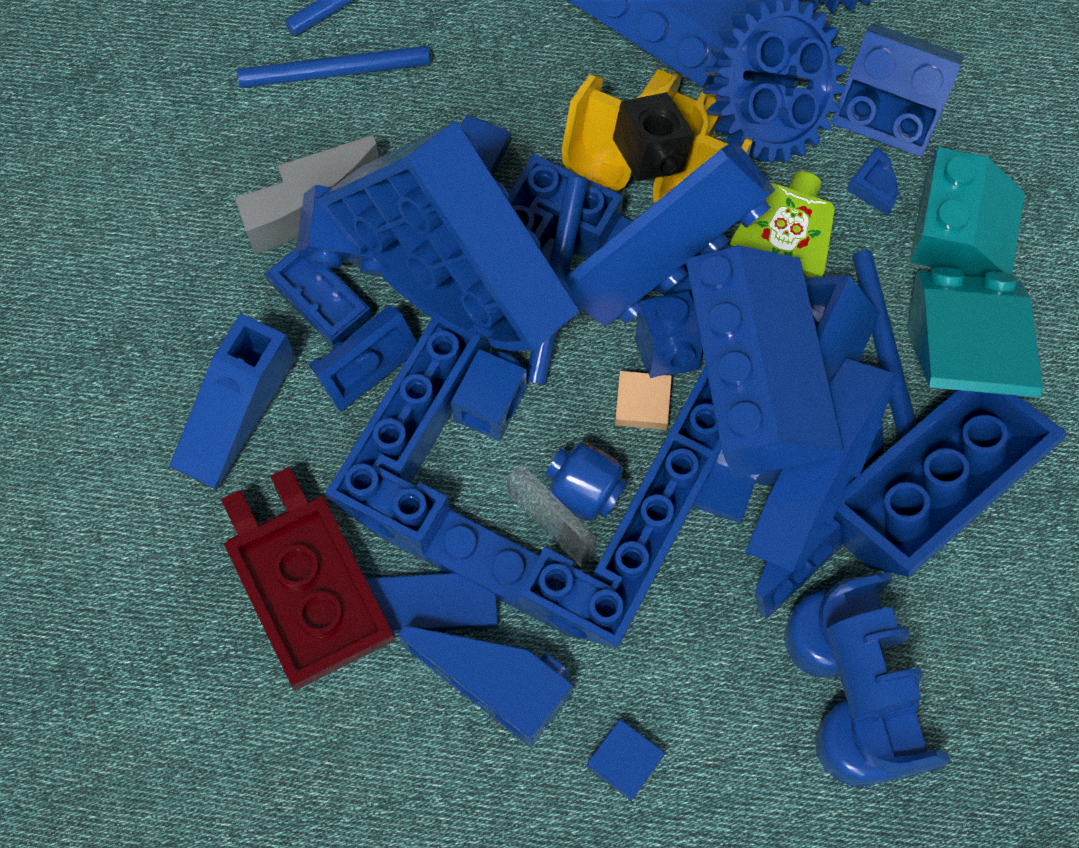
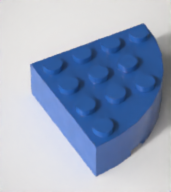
M457 121L363 165L316 199L339 231L359 254L368 248L375 258L386 267L382 271L381 276L397 292L426 315L469 339L479 333L489 337L491 347L508 351L535 350L580 312L570 297L568 285L553 271L540 251V243L530 229L524 226L511 206L508 192L500 182L493 178L480 158L476 142L468 133L462 130Z

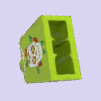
M798 171L793 175L789 188L776 183H770L775 191L765 201L771 208L745 228L741 223L733 235L729 246L740 245L800 258L804 278L823 277L835 206L829 201L817 198L822 185L819 177L810 172Z

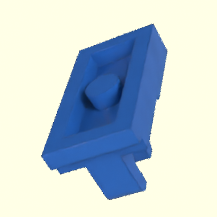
M389 305L352 333L345 342L339 341L333 344L334 350L320 361L316 358L311 361L310 367L334 406L339 411H342L405 362L416 346L417 341L401 312Z

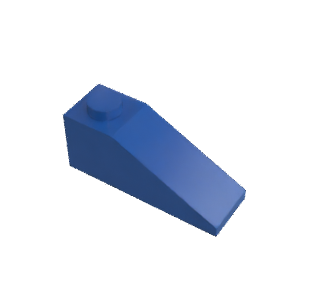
M404 626L398 633L403 648L530 748L572 696L573 684L566 680L570 676L569 671L548 654H543L539 659L526 649L410 626Z

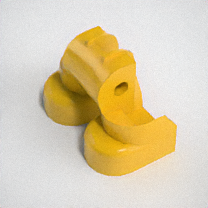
M657 69L642 94L637 98L667 92L694 135L684 171L666 177L655 178L653 184L654 203L720 149L729 145L716 139L718 133L715 132L714 128L722 117L707 114V109L716 102L715 96L703 94V91L697 100L678 93L681 81L680 73L675 72L671 74L661 69ZM589 74L586 81L583 82L570 101L561 149L562 162L567 170L617 192L626 186L633 175L613 141L619 107L623 100L601 92L603 78ZM745 137L741 147L749 156L753 141L752 138Z

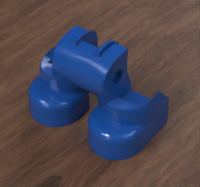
M889 572L846 578L836 583L832 588L820 590L804 597L791 612L784 630L785 647L792 661L805 673L819 678L840 677L847 700L836 704L820 722L815 737L816 754L825 771L835 780L852 787L872 786L938 770L951 761L947 752L939 749L927 751L915 713L921 699L919 693V683L923 677L921 668L888 673L881 648L905 643L911 636L908 628L899 629L892 607L882 608L878 592H883L892 580L891 573Z

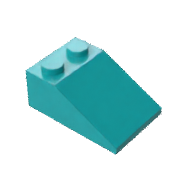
M950 267L933 268L932 273L917 271L907 331L929 388L1041 398L1043 383L1032 301L1022 282L1017 280V277L1014 275L996 271L985 273V277L965 276L964 272Z

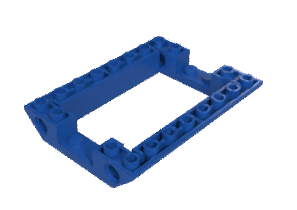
M532 154L510 190L509 197L511 206L524 226L530 229L537 237L541 251L550 237L555 239L567 177L586 178ZM588 180L573 250L574 253L588 259L633 222V220L621 215L623 195ZM725 244L719 250L730 248L732 246ZM685 263L683 267L688 272L687 263ZM689 274L665 293L658 285L652 289L664 296L689 291L693 300ZM432 318L327 489L326 497L378 537L449 574L456 573L496 594V599L567 636L618 649L722 451L706 365L594 571V576L591 577L574 568V561L544 547L539 556L450 510L448 496L421 482L417 486L411 484L452 415L451 401L478 349L488 353L491 349L489 337L477 333L469 339Z

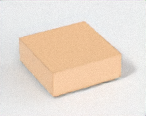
M620 371L615 426L667 430L672 376L661 375L650 378L649 373Z

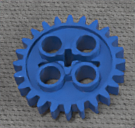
M798 0L749 1L746 3V12H733L731 14L734 28H719L718 32L725 42L723 47L710 46L709 51L718 60L715 66L704 68L705 73L715 77L714 84L703 89V94L714 95L716 102L707 109V114L722 117L714 130L717 133L729 134L726 140L727 144L737 141L742 146L745 137L752 138L753 142L749 157L755 158V160L788 162L791 155H805V144L818 145L820 143L816 130H830L832 128L826 117L827 113L840 111V107L833 101L834 94L845 92V87L836 83V76L843 74L846 71V67L836 65L835 58L844 51L843 46H831L830 42L835 37L837 29L823 28L827 15L825 13H813L814 4L811 2H798ZM745 71L805 79L808 82V86L805 89L747 81L744 79L743 74Z

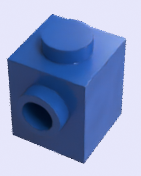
M689 291L641 300L638 303L635 342L650 378L661 375H676L700 369L702 342L695 305Z

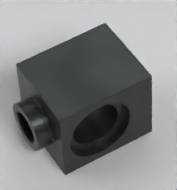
M665 92L621 101L613 141L637 181L683 172L694 134L669 94Z

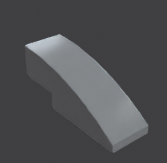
M371 135L277 165L282 183L236 197L235 200L254 254H259L298 237L303 195L315 185L332 188L363 165L378 159L379 155L374 136Z

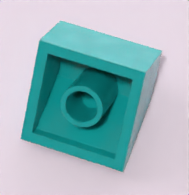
M938 147L924 178L909 262L933 268H955L966 275L985 277V273L992 271L1012 275L1025 192L989 157Z

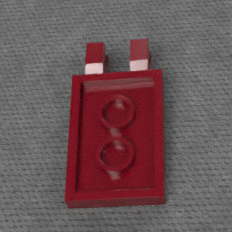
M289 466L270 475L286 512L257 525L241 490L222 498L221 501L238 534L223 544L293 690L296 691L394 642L395 639L324 497L314 498L307 502Z

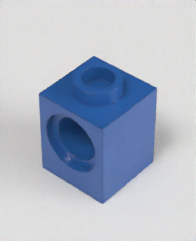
M478 349L451 401L453 421L501 441L527 390L526 369L522 368L520 362L508 354L494 352L492 355Z

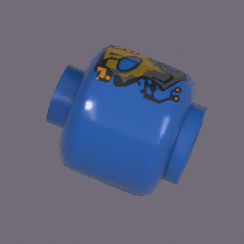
M586 441L576 444L571 452L560 448L544 474L553 480L549 487V498L557 505L585 521L595 519L598 514L606 518L627 484V481L621 478L623 474L622 464L617 459Z

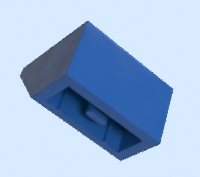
M872 23L865 33L846 82L845 92L842 93L838 106L840 111L834 113L831 124L923 158L965 55Z

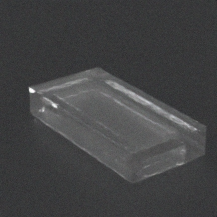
M519 465L507 476L508 495L580 567L584 566L595 555L596 537L525 466Z

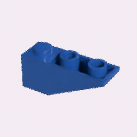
M242 313L239 314L212 358L171 460V468L215 490L218 489L296 360L286 334Z

